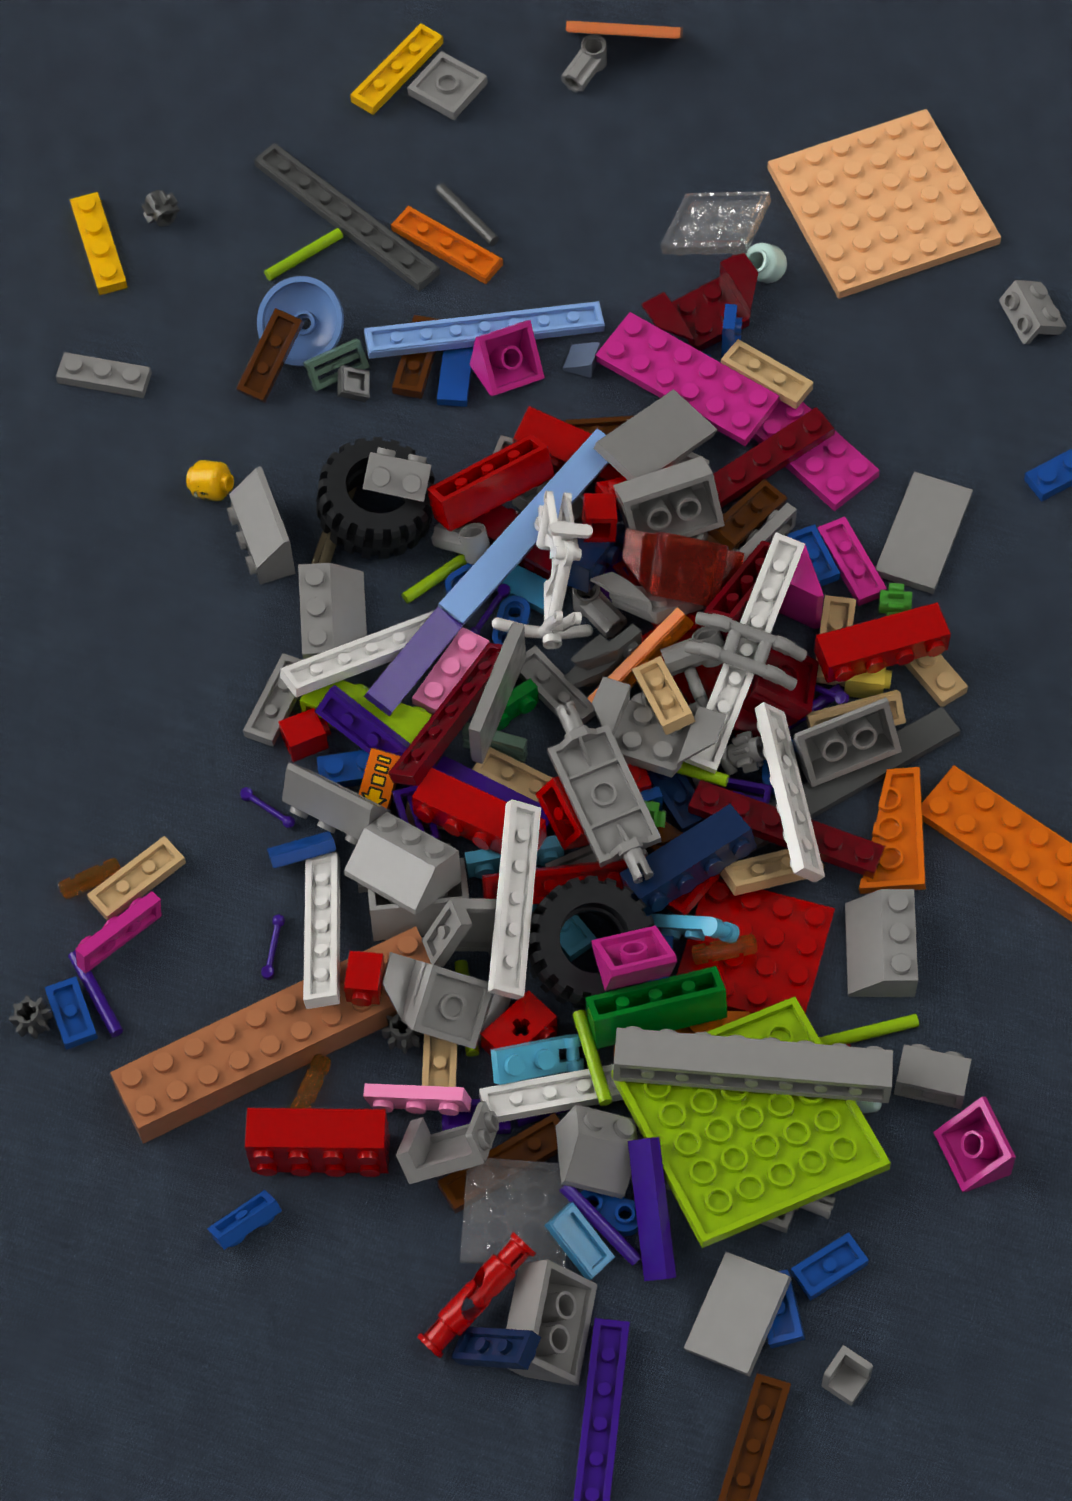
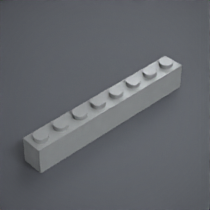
M636 1026L617 1028L613 1067L614 1081L889 1103L892 1090L893 1050H884L878 1046L860 1048L849 1047L843 1043L832 1045L815 1044L807 1040L787 1042L771 1037L751 1039L742 1035L714 1036L707 1032H696L694 1034L678 1033L672 1029L654 1031L643 1030Z

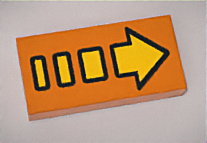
M371 748L359 795L390 810L393 799L392 791H395L397 783L392 782L388 772L401 756Z

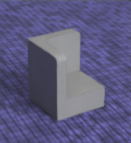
M843 1345L824 1372L821 1386L852 1406L870 1380L873 1365Z

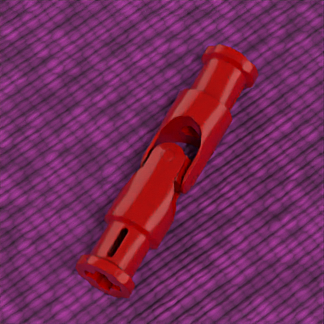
M514 1232L510 1235L511 1240L497 1255L492 1254L477 1271L474 1278L467 1282L437 1314L439 1318L424 1334L420 1333L417 1336L438 1358L444 1355L442 1351L455 1336H461L486 1309L492 1298L497 1296L515 1278V1271L529 1256L534 1257L536 1255ZM466 1297L471 1299L475 1306L462 1311L461 1309Z

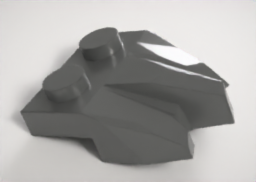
M632 624L611 641L606 640L599 634L571 658V661L576 666L564 677L576 688L600 685L602 678L608 677L642 643V631Z

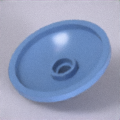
M308 276L290 277L274 285L263 298L257 314L259 338H261L275 308L297 317L303 322L308 319L311 321L308 329H304L302 326L284 364L304 366V361L329 351L338 344L344 327L343 308L336 293L324 282Z

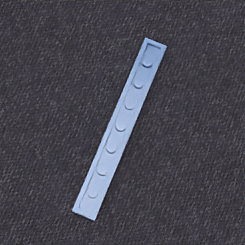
M596 301L364 328V337L368 357L373 359L474 347L476 337L526 320H531L535 340L604 332L605 323L600 303Z
M597 428L439 602L438 606L462 625L471 618L536 545L538 531L535 529L534 523L538 517L539 505L544 506L545 491H553L558 518L563 493L572 494V505L609 464L593 449L596 442L606 436L602 431Z

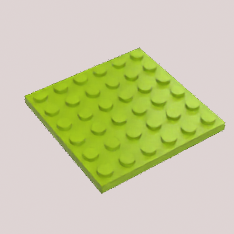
M795 996L707 1032L714 1036L742 1035L751 1039L771 1037L787 1042L807 1040L815 1044H822ZM614 1081L643 1138L659 1137L664 1177L702 1248L885 1172L891 1166L889 1158L855 1100Z

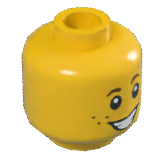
M199 460L189 468L186 475V485L191 494L197 499L221 501L233 489L234 477L224 462Z

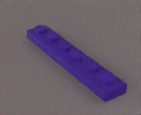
M594 1318L573 1501H610L630 1328V1322Z

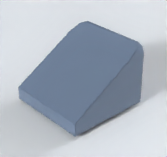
M590 342L572 345L563 366V371L592 378L597 365L595 355L600 350V343Z

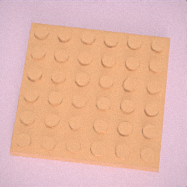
M927 109L768 161L767 169L838 299L999 245L1001 242V235Z

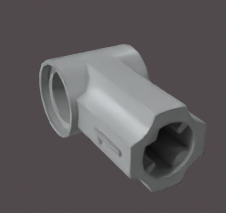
M590 34L582 39L580 51L561 75V81L569 90L575 93L583 91L596 72L602 71L606 67V41L602 36Z
M438 523L434 527V533L431 537L434 547L463 554L466 562L469 564H475L490 547L486 527L481 523H471L451 532Z
M595 584L589 593L572 587V604L575 612H581L582 617H586L605 638H613L621 632L627 624V618L600 591L599 585ZM582 596H591V598H588V599L581 598V597H582Z
M704 626L697 629L692 634V638L660 649L669 672L674 676L690 667L696 668L701 665L704 667H715L723 663L686 653L685 646L688 640L715 644L722 647V649L725 642L720 630Z

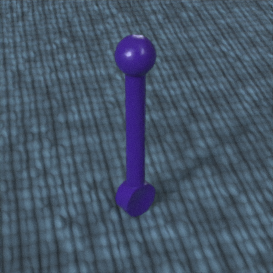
M507 584L499 585L498 595L476 626L469 629L470 631L480 635L481 628L502 598L510 595L511 590Z
M817 684L815 686V691L835 698L838 704H844L849 701V695L846 692H834Z
M244 787L241 789L240 796L243 801L254 802L281 820L286 828H292L295 825V819L292 816H285L256 797L251 788Z
M280 914L275 915L272 919L274 930L266 966L261 969L262 977L266 980L272 979L275 975L272 966L280 928L285 923L284 916Z

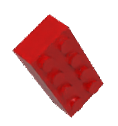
M247 1108L245 1150L251 1171L262 1176H274L277 1172H291L292 1175L301 1177L309 1176L311 1173H325L332 1177H341L346 1173H360L364 1177H377L380 1173L389 1174L390 1130L386 1109Z

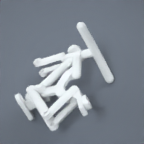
M545 491L544 506L539 505L538 517L534 523L535 529L538 531L536 545L539 549L551 550L549 559H552L551 577L544 582V622L541 626L524 624L525 637L543 639V647L546 649L561 647L563 639L588 637L593 634L591 625H580L582 620L581 612H573L563 618L562 608L573 561H580L582 555L577 538L588 539L593 533V528L590 525L574 522L571 505L572 494L566 492L563 493L557 518L553 491ZM496 617L492 620V627L508 633L511 624L515 621Z

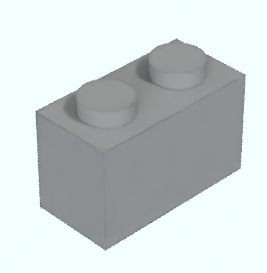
M904 1044L894 1095L961 1109L972 1059L964 1058L962 1054L953 1051L941 1053L932 1051L929 1047L921 1044H913L911 1046Z

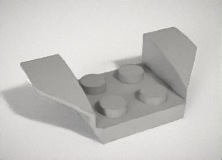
M701 559L698 571L663 572V579H653L649 584L634 586L631 582L614 572L590 578V581L609 592V597L612 599L614 607L654 624H659L677 607L685 615L703 609L705 561Z
M607 677L602 678L592 705L601 726L609 725L627 764L672 778L681 768L684 761L717 742L726 719V714L698 706L694 716L696 722L665 735L650 706L630 701L631 685Z
M390 952L382 980V986L403 1023L410 1030L475 1049L481 1040L480 1033L509 1008L511 1001L509 997L489 993V982L393 952Z

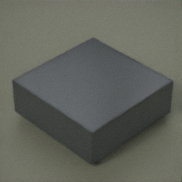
M341 365L338 369V397L366 402L370 398V371Z

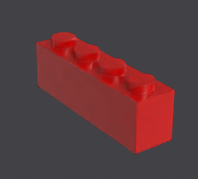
M528 406L513 437V443L533 434L548 446L553 470L559 471L590 437L591 433ZM609 463L595 478L593 483L596 484L599 481L622 478L624 476Z
M530 434L427 488L434 518L451 532L461 528L473 519L489 513L492 509L514 500L526 491L542 485L555 475L548 446L536 436Z
M936 602L816 635L814 652L826 682H844L859 674L877 673L888 666L896 664L906 665L917 658L938 656L948 650L951 633L939 604Z
M431 767L412 795L414 814L425 823H434L443 827L453 836H462L483 850L490 849L501 855L505 806L507 802ZM540 818L538 850L547 837L546 820Z

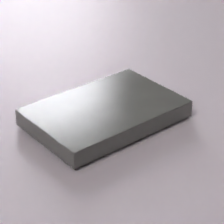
M725 1252L684 1349L689 1353L750 1377L792 1280L790 1276Z

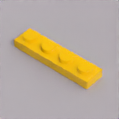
M420 23L350 94L351 102L374 115L444 43L443 35Z
M98 192L70 199L99 296L128 288Z

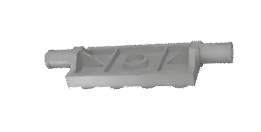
M573 701L566 702L568 707L566 710L563 704L555 709L566 732L565 739L560 744L548 748V755L598 864L602 867L619 859H624L635 884L643 882L641 879L642 874L645 880L653 877L654 873L642 850L661 842L658 829L609 725L606 724L596 729L589 728L583 724Z

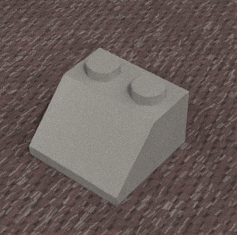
M575 1104L555 1126L561 1184L622 1199L626 1194L631 1177L628 1141L638 1140L636 1123L632 1118Z

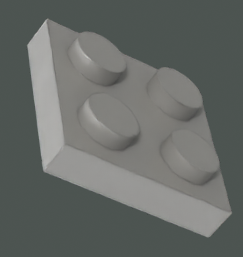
M441 51L407 89L408 95L455 120L488 84V80L485 74Z

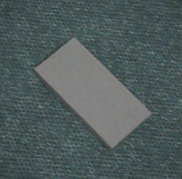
M673 389L597 441L593 449L622 476L630 480L674 465L712 438L717 428Z
M914 472L876 565V570L880 577L934 594L971 500L973 489Z
M517 622L511 624L469 725L472 761L483 764L526 659L524 624Z

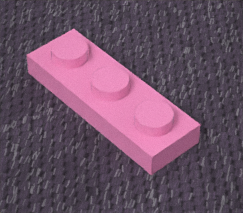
M462 627L412 696V703L434 714L490 641Z
M365 1083L363 1097L373 1109H386V1113L393 1112V1109H405L413 1114H424L426 1110L439 1111L444 1115L455 1116L459 1112H470L472 1102L464 1087Z

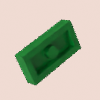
M531 678L513 689L497 731L504 729L512 719L520 714L529 713L539 703L538 686Z

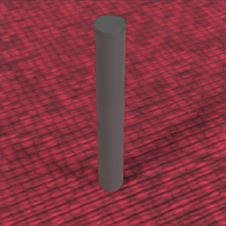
M440 183L436 187L435 191L489 245L493 246L498 242L499 237L444 183Z

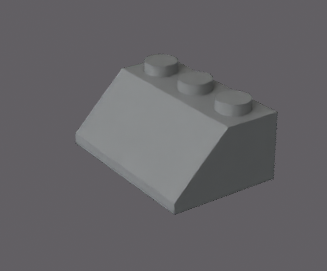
M703 456L613 485L619 511L631 544H633L635 539L689 538L725 526L714 475Z
M262 467L255 468L229 494L232 507L227 508V513L232 526L237 524L240 531L236 532V537L240 549H247L249 556L245 557L249 573L250 575L256 574L261 585L296 573L290 540Z
M333 563L299 564L303 659L367 636L364 572Z
M887 698L795 733L792 741L799 767L811 787L902 752Z
M289 763L286 768L282 801L291 805L289 811L304 819H307L308 815L319 819L317 826L331 833H335L336 829L346 833L345 840L354 845L357 844L366 826L386 812L391 813V810L310 769Z
M386 812L363 829L344 869L345 876L414 915L420 913L462 881L459 850L389 812Z
M460 858L462 881L417 915L368 889L373 941L388 940L415 926L420 935L425 936L450 898H469L464 858Z
M880 889L845 903L848 997H915L918 984L914 889Z
M548 1259L523 1263L518 1268L506 1329L532 1330L541 1337V1340L528 1370H509L528 1378L573 1386L579 1385L597 1284Z

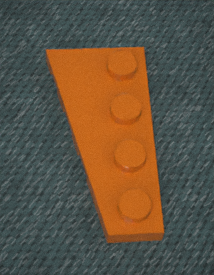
M920 767L887 769L871 840L884 845L885 849L873 879L866 876L861 878L859 885L860 894L872 893L880 889H926Z

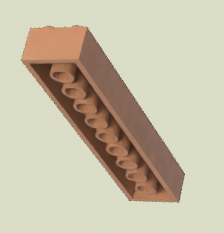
M416 926L363 951L383 953L385 969L390 952L431 964L423 945L422 937ZM348 959L340 962V1004L306 1009L303 1001L304 980L132 1061L110 1072L144 1144L388 1026L387 1015L394 1017L398 1013L384 988L382 987L380 1005L371 1004L370 1006L361 1007L351 1002H346L344 992Z

